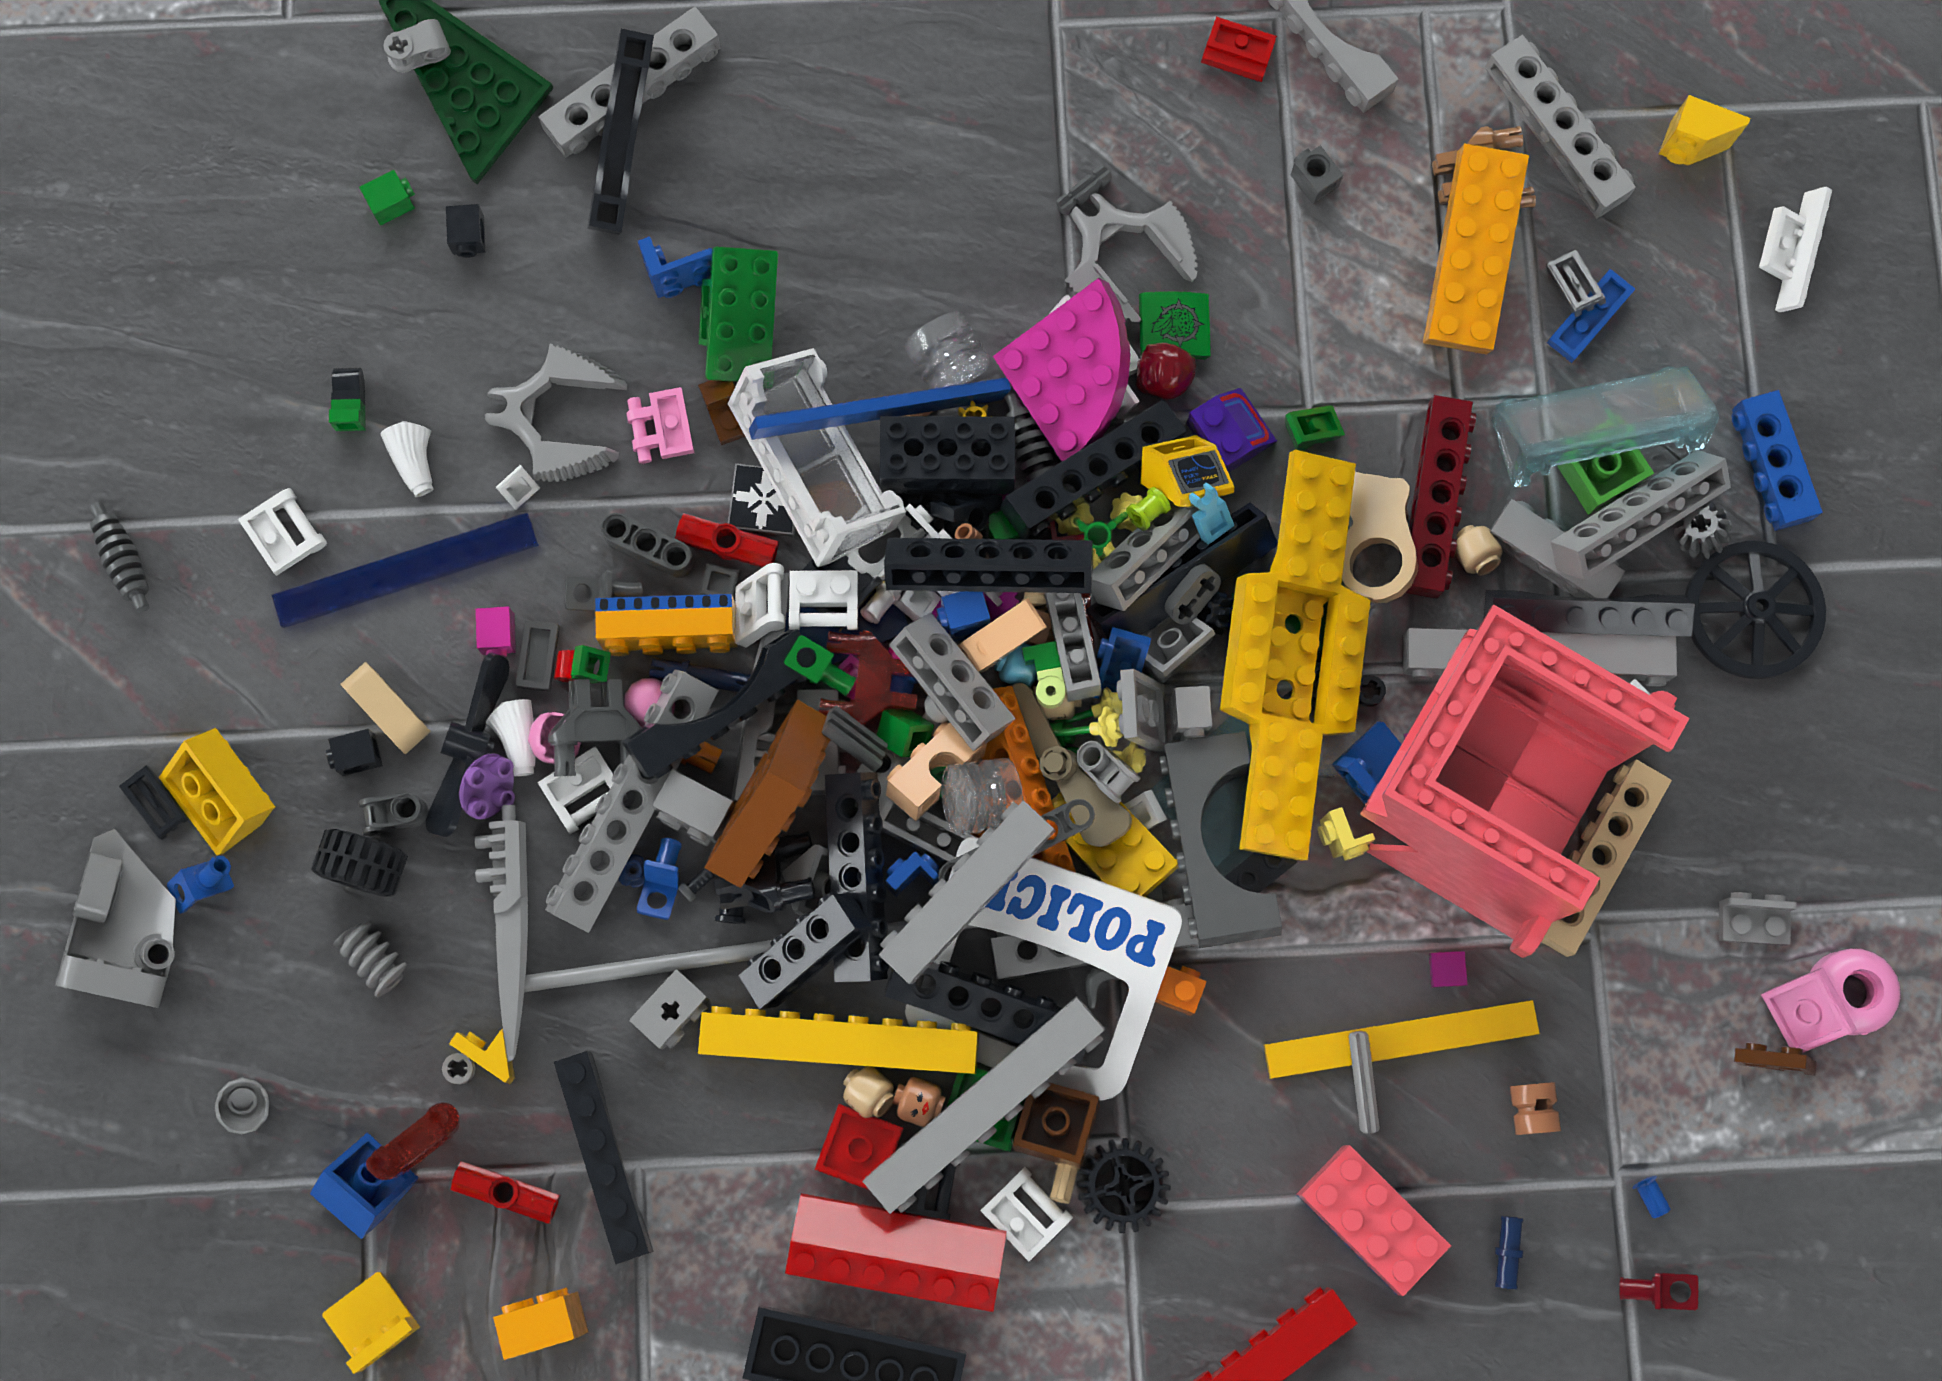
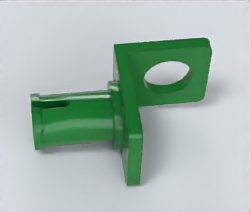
M803 635L797 638L784 660L786 666L806 677L807 683L817 684L821 680L841 692L844 696L849 693L856 681V677L849 675L831 663L833 653ZM810 648L814 651L816 660L811 667L805 668L798 664L797 653L800 649Z

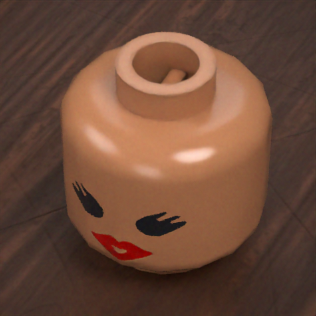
M912 1077L908 1080L906 1086L898 1085L892 1104L898 1105L897 1115L900 1119L925 1127L941 1113L946 1097L941 1096L942 1090L940 1086L917 1077Z

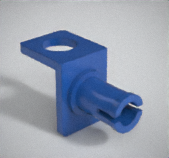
M662 838L655 862L645 860V883L637 905V913L664 920L670 918L679 887V868L675 866L679 850L682 847L679 841L672 838ZM655 892L664 894L667 899L665 906L659 909L651 908L647 903L649 895Z
M217 855L216 858L212 857L210 861L181 869L167 883L169 892L176 899L175 905L180 914L185 913L197 900L229 891L234 887L229 875L231 865L227 858ZM178 885H180L184 891V901L180 897Z

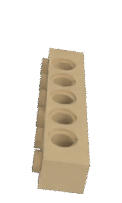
M1637 759L1627 766L1621 765L1613 778V782L1617 783L1611 794L1606 793L1597 807V810L1601 812L1595 823L1589 822L1581 835V839L1584 840L1579 852L1574 850L1568 858L1600 877V880L1583 910L1573 914L1572 922L1566 923L1562 919L1552 922L1542 943L1566 957L1576 954L1669 787L1671 779ZM1626 791L1634 793L1637 797L1636 807H1631L1626 803L1624 799ZM1610 819L1616 820L1620 824V836L1613 835L1608 828ZM1594 848L1604 852L1605 863L1603 865L1597 864L1593 860L1592 851Z

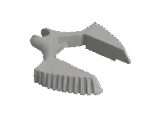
M1094 193L1090 195V199L1099 212L1096 216H1086L1076 206L1072 209L1071 217L1082 234L1083 248L1080 264L1064 280L1065 287L1069 288L1071 292L1073 291L1075 295L1097 278L1109 282L1121 305L1125 320L1128 318L1131 322L1141 321V317L1131 307L1126 297L1097 263L1099 246L1118 231L1142 233L1144 231L1183 279L1191 282L1196 279L1198 271L1195 270L1197 267L1195 260H1197V257L1193 253L1195 249L1192 247L1191 235L1188 234L1190 231L1186 227L1187 223L1184 222V217L1180 216V211L1176 210V206H1172V201L1152 212L1142 214L1116 209L1102 195Z
M550 344L541 370L529 380L516 387H496L488 392L487 397L506 401L507 407L501 413L484 414L486 422L492 426L509 429L521 438L531 452L535 481L540 479L542 481L548 480V482L553 480L556 482H560V480L566 481L567 478L573 479L574 476L577 478L581 474L592 473L595 469L597 471L602 470V466L607 467L610 461L614 463L618 459L619 452L607 447L543 441L540 434L532 426L536 398L551 388L552 383L605 390L606 388L627 390L628 385L624 380L620 379L618 374H614V371L607 369L606 366L595 362L593 359H589L588 356H583L581 353Z

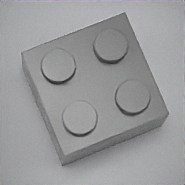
M672 769L652 806L657 811V818L661 820V823L676 831L680 827L687 829V834L691 835V839L708 847L710 842L715 844L718 837L722 835L728 823L726 821L735 804L732 800Z

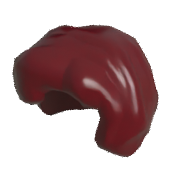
M1163 342L1148 344L1137 362L1136 386L1138 390L1143 394L1167 400L1183 395L1195 377V357L1174 344Z

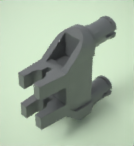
M589 679L569 681V709L548 735V743H550V746H554V777L576 776L574 745H578V742H616V745H620V764L625 763L629 753L623 746L622 741L642 727L623 707L622 679H607V682L601 683V707H591Z

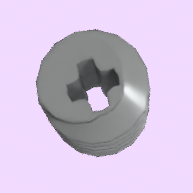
M368 921L363 924H356L346 930L334 941L333 946H342L340 954L343 957L351 956L349 965L353 968L359 967L357 975L360 978L368 977L366 981L368 988L377 987L375 996L378 998L392 990L403 979L402 973L407 964L406 962L396 966L393 964L399 954L397 952L389 955L385 954L390 943L384 942L378 945L376 942L381 936V932L377 931L369 935L368 930L373 923Z

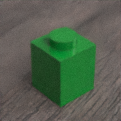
M395 170L359 187L380 226L415 209L410 200V197L415 194L406 177L400 180Z
M908 708L883 710L877 736L888 744L887 749L900 757H910L913 750L919 744H927L930 741L934 724Z

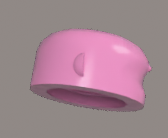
M1846 949L1824 956L1811 969L1810 972H1813L1823 967L1857 1029L1848 1035H1867L1884 1027L1893 1018L1900 1001V984L1892 967L1875 953L1863 949ZM1848 976L1860 979L1865 985L1867 991L1866 999L1859 1008L1851 1006L1843 993V984Z

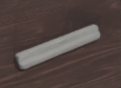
M1355 1031L1349 1034V1044L1359 1126L1361 1132L1370 1134L1378 1132L1380 1126L1369 1035L1365 1031Z

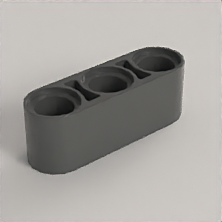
M620 513L609 514L602 521L601 532L607 544L613 549L673 577H684L692 571L694 565L690 549L683 542ZM616 525L625 526L626 531L623 536L614 538L609 535L610 530ZM646 539L656 541L655 547L649 552L639 549L642 541ZM675 553L686 555L684 563L679 566L671 565L669 559Z

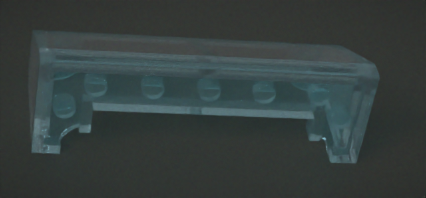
M1688 366L1680 368L1666 367L1655 373L1521 400L1515 398L1507 399L1500 404H1496L1491 421L1513 488L1530 485L1529 477L1538 471H1541L1542 476L1548 475L1552 466L1671 442H1674L1676 448L1683 447L1685 443L1688 453L1695 450H1704L1720 418L1711 399Z

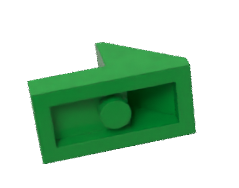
M1333 405L1292 411L1285 415V426L1295 450L1305 451L1314 444L1334 441L1345 435Z

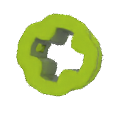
M1155 487L1150 488L1147 491V496L1136 505L1130 504L1126 508L1130 520L1142 531H1146L1150 527V522L1161 513L1167 514L1171 510L1167 497Z

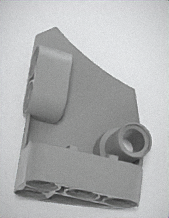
M115 829L93 838L72 914L74 919L55 986L159 1008L170 966L175 957L173 938L176 899ZM155 944L162 945L167 952L165 960L160 964H154L148 958V951Z

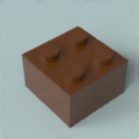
M1049 1082L1050 1086L1035 1099L1031 1094L1026 1097L1013 1141L1014 1151L1055 1163L1069 1164L1081 1169L1100 1105L1099 1096Z

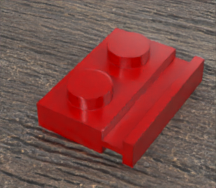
M1216 16L1201 63L1262 82L1277 36Z

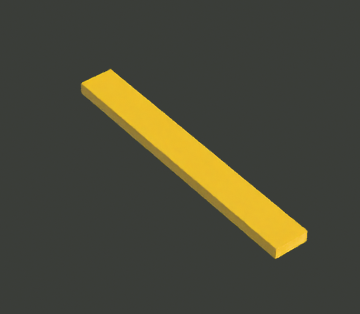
M1533 1000L1265 1044L1263 1046L1269 1079L1351 1066L1349 1034L1355 1031H1365L1369 1035L1372 1062L1538 1035L1540 1032Z

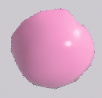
M642 678L634 682L624 694V708L642 728L646 724L644 717L648 708L653 703L656 704L662 694L660 691L662 681L655 678ZM675 702L672 706V714H674Z
M543 713L531 725L528 743L533 754L545 763L554 764V746H550V743H548V735L564 715L562 713ZM578 742V745H574L575 757L579 753L581 742Z

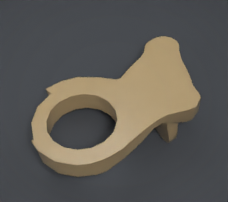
M1355 471L1350 509L1353 525L1347 534L1342 580L1348 589L1370 599L1371 602L1388 603L1401 597L1412 586L1418 572L1416 549L1407 523L1409 519L1407 504L1410 496V486L1402 478H1388ZM1384 543L1394 546L1401 552L1402 567L1392 582L1380 587H1369L1362 585L1354 578L1353 564L1356 556L1364 548L1372 544Z

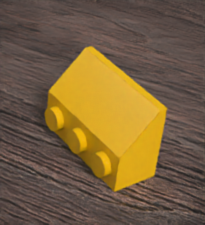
M216 728L184 740L158 777L216 855L224 854L260 827L275 808L267 793L262 790L250 774L249 769L241 762L231 749L228 741L222 737Z

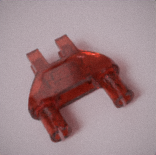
M863 630V632H859V635L829 631L828 641L841 643L827 642L826 650L835 653L857 655L859 667L855 699H851V702L820 698V708L831 709L837 705L862 725L888 707L907 710L916 709L917 695L890 691L892 675L914 676L900 659H894L870 631ZM819 710L820 713L827 716V710Z
M441 1102L433 1105L423 1117L387 1145L380 1146L372 1153L366 1161L368 1171L378 1179L392 1180L417 1167L426 1160L427 1156L453 1138L452 1136L460 1126L459 1112L450 1103Z

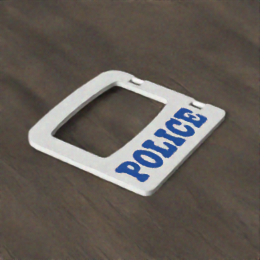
M969 837L962 841L955 858L979 847L976 843L979 838ZM1031 857L968 925L994 930L1051 948L1100 968L1128 984V996L1104 1064L1099 1068L1075 1064L1062 1076L1056 1071L1047 1079L1050 1083L1099 1096L1100 1100L1111 1099L1118 1095L1129 1078L1183 920L1181 913L1169 905ZM953 868L951 870L949 879L956 873V871ZM958 936L939 955L934 963L940 964V961L950 962ZM925 974L916 980L917 985L920 987L922 986ZM906 1004L905 1014L910 1027H916L917 1021L937 1022V1029L951 1030V1023H960ZM972 1028V1031L979 1032L977 1062L994 1068L1018 1047Z

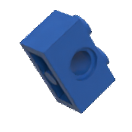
M960 591L941 597V607L937 608L938 616L936 618L954 642L967 639L990 624V615L983 592Z

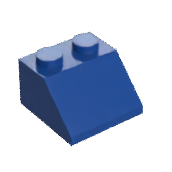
M366 1133L322 1171L310 1195L360 1239H363L384 1220L419 1177L370 1134Z

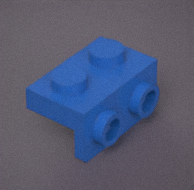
M1112 627L1109 640L1102 638L1097 658L1103 659L1101 666H1097L1102 690L1108 687L1111 692H1117V682L1121 680L1120 670L1135 669L1142 672L1151 638Z
M915 851L905 862L899 858L886 871L888 874L886 879L887 889L897 897L919 874L934 887L939 882V866L926 853L921 857Z

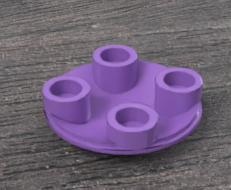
M486 754L469 766L462 778L459 791L460 803L467 815L475 819H486L498 813L503 805L513 804L515 800V795L512 791L514 765L511 760L499 754Z

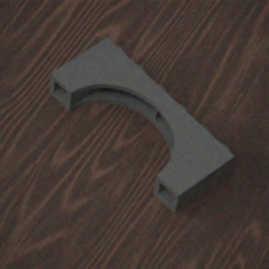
M1245 731L1164 744L1165 756H1160L1159 762L1162 777L1168 776L1170 788H1165L1167 807L1174 808L1176 820H1170L1173 841L1180 840L1182 852L1176 853L1179 873L1186 872L1188 884L1182 885L1185 906L1192 905L1193 917L1188 918L1191 939L1197 938L1199 948L1281 936L1282 922L1276 893L1251 892L1228 881L1211 862L1202 840V821L1211 799L1228 782L1249 774L1250 755Z

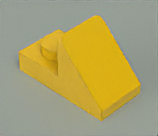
M503 1029L499 1031L487 1050L483 1048L486 1042L470 1031L466 1036L457 1032L449 1044L503 1082L511 1084L515 1079L512 1061L508 1062Z

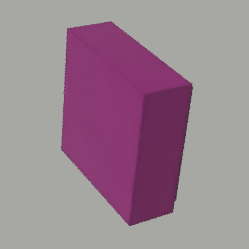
M1465 951L1429 953L1431 988L1468 985Z

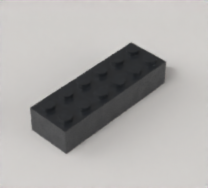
M761 1305L758 1307L742 1379L751 1381H961L966 1351Z

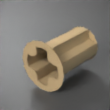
M1055 1163L1057 1170L1050 1199L1069 1204L1079 1168L1069 1164Z

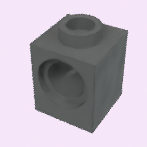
M1321 145L1312 151L1306 149L1296 156L1290 174L1313 205L1337 189L1344 176ZM1308 169H1318L1322 176L1314 177L1309 174Z

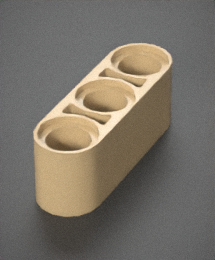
M364 662L340 684L405 755L431 732L367 662Z

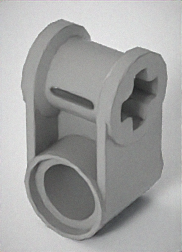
M435 19L424 20L415 26L393 32L386 37L383 45L384 51L388 56L389 65L392 69L401 73L409 72L429 63L439 62L451 53L441 25Z
M1096 741L1085 742L1077 751L1078 765L1096 782L1099 789L1117 804L1122 800L1121 795L1134 781L1138 782L1141 779L1115 753ZM1100 756V760L1095 764V761Z

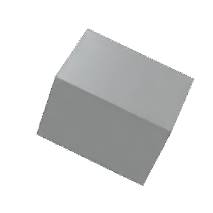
M1168 617L1155 628L1142 634V636L1151 638L1143 666L1156 681L1164 684L1211 643L1215 632L1198 618L1187 624H1178L1171 617Z

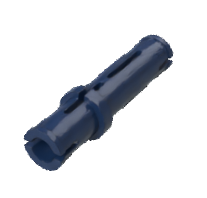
M654 656L651 666L662 667L664 671L650 669L649 678L665 679L669 673L672 674L676 669L688 673L713 688L737 693L744 686L738 684L737 681L747 682L751 676L750 673L745 674L690 664L689 660H683L681 663Z

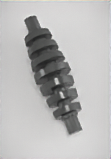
M1015 392L1005 397L1010 409L1005 417L1015 418V436H1017L1015 437V449H1019L1015 452V457L1017 461H1025L1020 465L1023 473L1032 472L1026 476L1027 481L1030 482L1054 467H1046L1054 460L1052 453L1044 454L1051 448L1049 442L1040 441L1045 435L1041 429L1033 430L1038 425L1033 418L1027 419L1031 414L1022 405L1018 394Z
M102 502L91 504L90 509L94 519L91 521L90 527L94 533V541L97 545L98 555L101 557L100 561L103 568L106 569L108 576L113 579L115 587L120 590L119 593L126 601H132L136 612L141 613L148 610L149 604L145 594L149 591V587L145 581L144 570L141 569L142 563L138 557L139 553L136 546L133 545L131 538L126 534L124 527L119 524L115 514L107 513Z

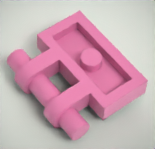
M681 387L649 393L651 406L642 408L639 397L627 400L629 411L626 413L629 424H632L634 439L632 440L633 451L637 452L640 464L650 463L652 461L650 450L657 447L660 449L662 459L694 453ZM654 419L657 434L647 436L645 422Z

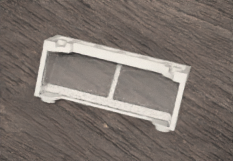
M814 348L746 366L728 401V406L817 567H821L895 530L906 511L902 499L893 491L881 492L844 425L751 440L749 427L756 416L832 405L823 389L825 378L827 377L826 365L820 360Z

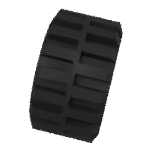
M340 829L324 830L311 870L317 876L367 893L390 897L395 896L408 856L397 847L369 837Z

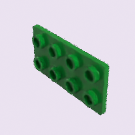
M713 247L711 279H702L698 343L699 345L707 346L706 379L738 382L746 366L772 360L778 264L777 251ZM771 366L760 369L764 376L763 383H769L771 380Z

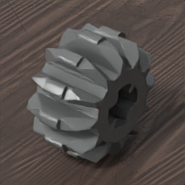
M1710 502L1706 508L1701 506L1675 523L1677 528L1673 534L1675 540L1679 541V548L1683 552L1689 550L1690 556L1693 558L1700 552H1703L1704 557L1709 559L1711 550L1721 553L1723 550L1721 543H1730L1731 540L1730 533L1728 532L1731 531L1732 524L1730 520L1726 519V511L1723 508L1716 510L1715 504ZM1706 528V531L1699 532L1700 529Z

